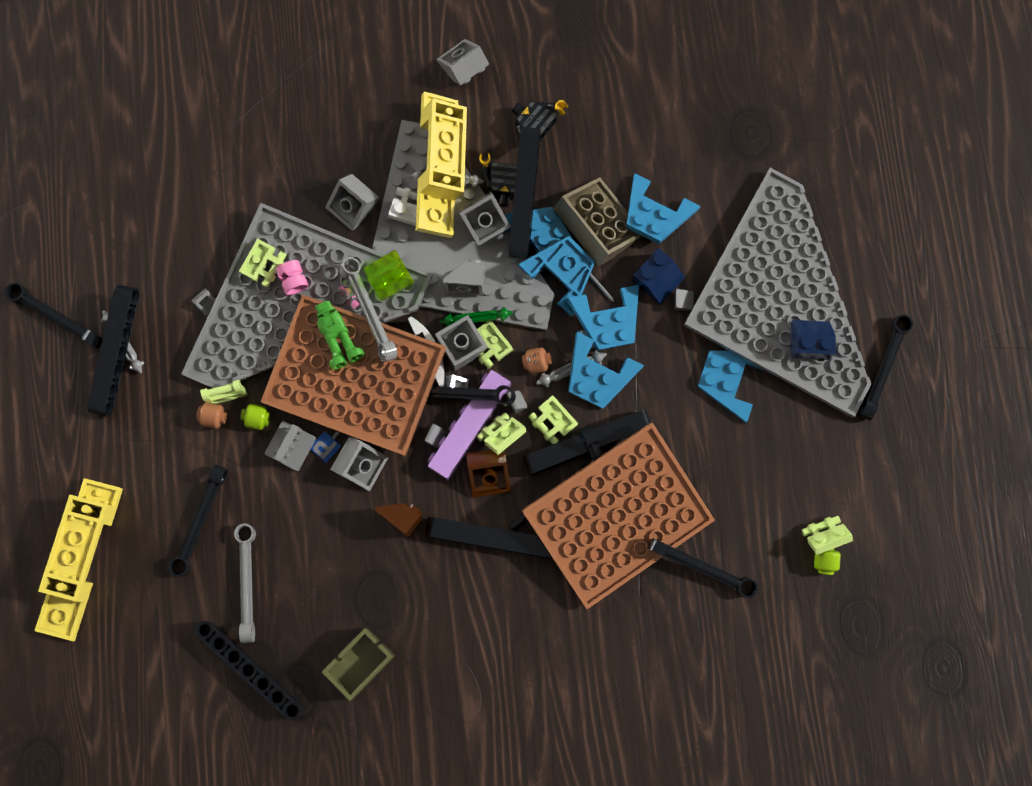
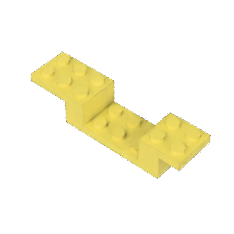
M424 92L421 96L420 128L428 130L427 170L418 178L416 231L451 238L454 234L455 200L464 193L467 107L458 105L457 100Z
M84 478L78 497L69 495L38 592L45 593L46 597L37 621L36 632L75 641L93 583L87 582L86 578L103 525L112 526L123 488Z

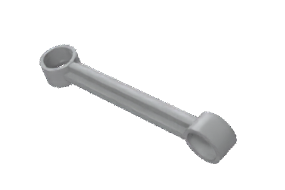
M348 257L343 260L339 272L343 278L348 279L378 344L377 350L381 361L395 360L397 358L396 346L392 341L388 340L359 276L361 264L357 259ZM344 265L353 266L356 272L347 271Z
M240 524L234 531V537L239 542L241 623L239 626V638L241 643H253L255 641V626L253 623L251 542L256 537V531L249 524ZM243 527H248L252 532L251 537L248 540L242 541L239 538V531Z

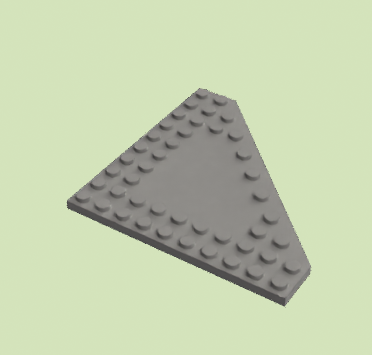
M401 120L372 249L433 275L419 307L453 314L489 310L499 311L502 307H506L508 311H513V314L504 321H501L500 318L493 321L547 331L554 293L540 273L532 279L517 266V264L526 259L509 258L510 231L502 232L478 246L459 214V210L485 196L479 185L476 187L470 184L464 185V193L455 200L454 234L451 238L416 231V226L388 218L393 199H402V196L395 194L397 187L403 189L406 187L411 189L410 191L417 193L418 183L410 178L409 175L414 174L416 171L424 173L427 170L428 130L420 128V123ZM465 167V175L471 177L472 175ZM408 198V203L417 205V201ZM474 259L484 263L485 280L483 295L445 292L443 278L464 261L469 262V260Z
M769 168L684 326L853 418L871 386L870 378L867 377L861 352L858 351L852 326H850L847 319V311L838 293L839 288L835 277L832 275L827 253L823 249L818 227L815 226L810 204L805 197L804 186ZM791 320L830 322L836 335V355L829 360L791 358Z
M260 203L181 374L211 388L231 384L235 380H244L274 368L302 294L322 302L329 300L333 306L365 317L360 305L355 309L352 308V302L357 297L350 300L349 306L346 303L349 298L355 295L350 281L343 278L339 272L343 260L348 257L355 258L360 262L361 270L359 276L377 316L383 324L417 311L433 275ZM260 239L275 248L273 256L277 257L279 252L282 251L286 254L284 262L298 260L303 270L301 275L306 277L309 286L297 294L286 295L282 287L283 281L279 280L277 273L274 282H271L267 288L261 284L265 277L260 276L256 282L241 274L239 270L256 240ZM269 261L264 270L268 272L273 262ZM344 265L347 271L356 272L353 266ZM340 286L350 288L351 293L347 295L344 290H338Z

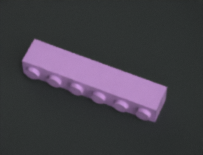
M491 370L489 374L485 373L480 381L482 385L479 389H496L501 385L510 387L511 382ZM504 389L500 392V401L502 400L508 389ZM471 400L468 405L465 404L459 412L461 416L458 421L454 420L450 425L448 436H444L438 444L440 448L437 453L433 452L427 461L429 469L449 481L474 443L476 435L481 432L480 430L485 426L499 403L496 401Z

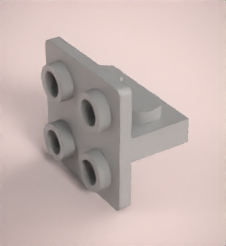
M282 421L267 447L265 455L299 471L316 437L294 424L291 425Z

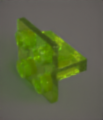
M396 250L363 268L367 279L381 301L414 283L413 278Z

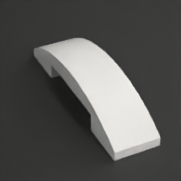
M413 317L408 318L416 336H424L425 339L435 342L429 331ZM443 360L435 377L439 387H444L445 384Z

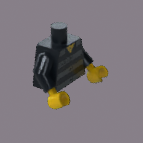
M559 100L557 103L531 101L526 108L516 103L512 112L518 116L516 119V132L519 139L521 127L541 128V142L557 122L558 114L556 112H559L560 115L565 114L563 108H568L565 101Z
M489 153L488 159L482 160V154H480L479 160L483 164L481 165V178L484 180L486 189L491 191L494 197H499L498 204L500 207H509L510 199H514L517 165L490 162L491 156Z

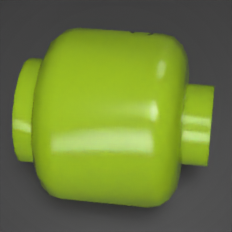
M249 404L246 409H242L241 420H244L246 428L262 430L269 424L270 412L266 406Z
M831 549L818 555L815 553L814 568L820 574L834 575V572L840 569V552Z

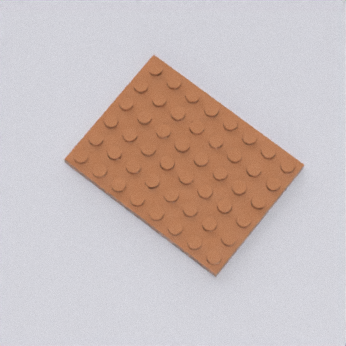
M302 294L261 403L406 456L447 347L381 323L388 340L392 341L397 349V358L395 360L382 362L378 355V344L366 317L331 305L341 315L354 346L361 348L365 353L361 359L350 363L345 348L338 337L336 340L348 365L340 369L331 370L329 361L333 358L332 352L317 325L318 318L316 315L318 312L315 306L323 302Z
M651 422L521 510L586 609H589L663 557L647 549L652 538L676 548L715 521L658 430Z

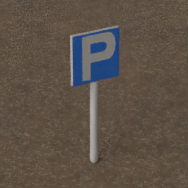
M324 431L314 442L311 450L327 463L341 447L335 440L341 432L337 431L331 437Z

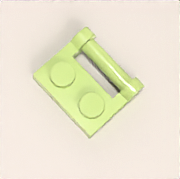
M235 380L231 384L209 390L207 388L200 390L202 399L206 403L219 404L248 396L247 390L241 385L240 380Z

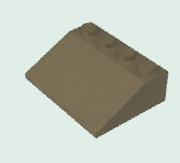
M600 177L563 195L553 208L598 267L643 237L626 228L627 210Z

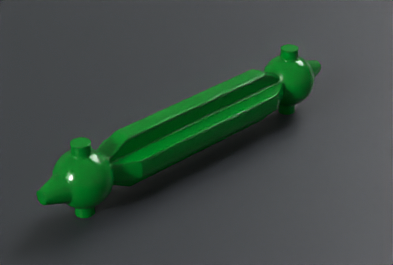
M502 307L499 311L489 310L455 315L454 317L448 314L444 319L440 320V323L448 327L469 315L473 323L493 321L498 318L504 321L513 314V311H508L506 307Z

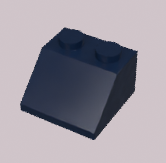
M658 248L633 275L632 282L639 285L640 289L661 305L682 282L685 276L673 259Z
M791 320V358L829 360L836 355V335L830 322Z

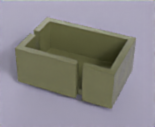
M364 628L338 655L340 659L343 658L341 661L338 658L334 659L322 671L349 701L353 700L395 657L383 643L378 644L380 640L368 628Z

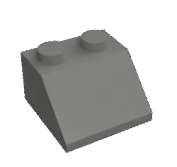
M467 39L462 40L436 59L449 77L459 85L468 83L471 77L483 72L485 67L489 65L481 47Z
M351 174L339 179L325 208L353 231L372 212L379 196Z
M492 192L459 210V214L478 246L511 227Z
M474 259L469 260V262L464 261L443 278L445 292L483 295L485 280L484 263Z
M469 315L435 334L438 344L447 347L445 355L455 371L472 362L488 348Z
M349 436L330 470L370 491L388 457L364 442Z

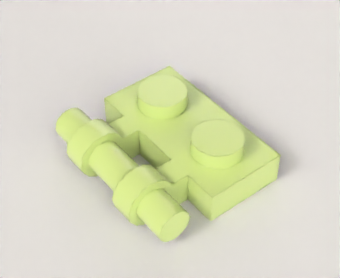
M257 239L239 272L256 282L260 276L265 277L261 284L268 288L270 283L274 282L276 278V268L285 263L286 254L280 251L277 257L273 256L275 248ZM271 261L273 264L267 272L264 269L267 263Z
M487 321L477 329L489 349L488 352L484 353L483 351L478 356L479 362L484 364L487 369L494 365L490 360L491 357L494 356L497 361H500L513 351L512 346L492 321Z
M553 395L538 407L542 413L540 417L534 412L528 417L533 422L532 425L538 428L544 434L545 440L550 441L552 445L559 442L555 436L556 433L559 432L565 437L578 425L576 420ZM546 419L554 426L551 430L543 423Z
M503 413L501 416L495 417L489 426H484L480 430L481 432L476 435V438L480 442L484 440L485 445L499 455L526 432V428L513 417L509 419V416Z
M839 516L824 518V521L817 524L811 523L808 527L801 530L804 537L812 535L807 537V540L816 555L853 541L852 534L844 524L835 526L841 523Z

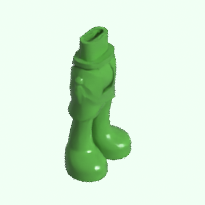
M329 300L316 305L318 329L324 335L333 356L329 361L331 370L340 369L348 365L336 340L338 337L345 348L350 363L361 359L365 353L361 348H356L348 335V328H346L336 308L331 306Z

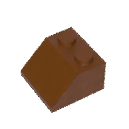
M492 450L466 453L473 498L511 492L505 450L499 455Z
M405 503L378 506L374 509L408 537L423 520L420 516L422 512L413 504H410V506Z

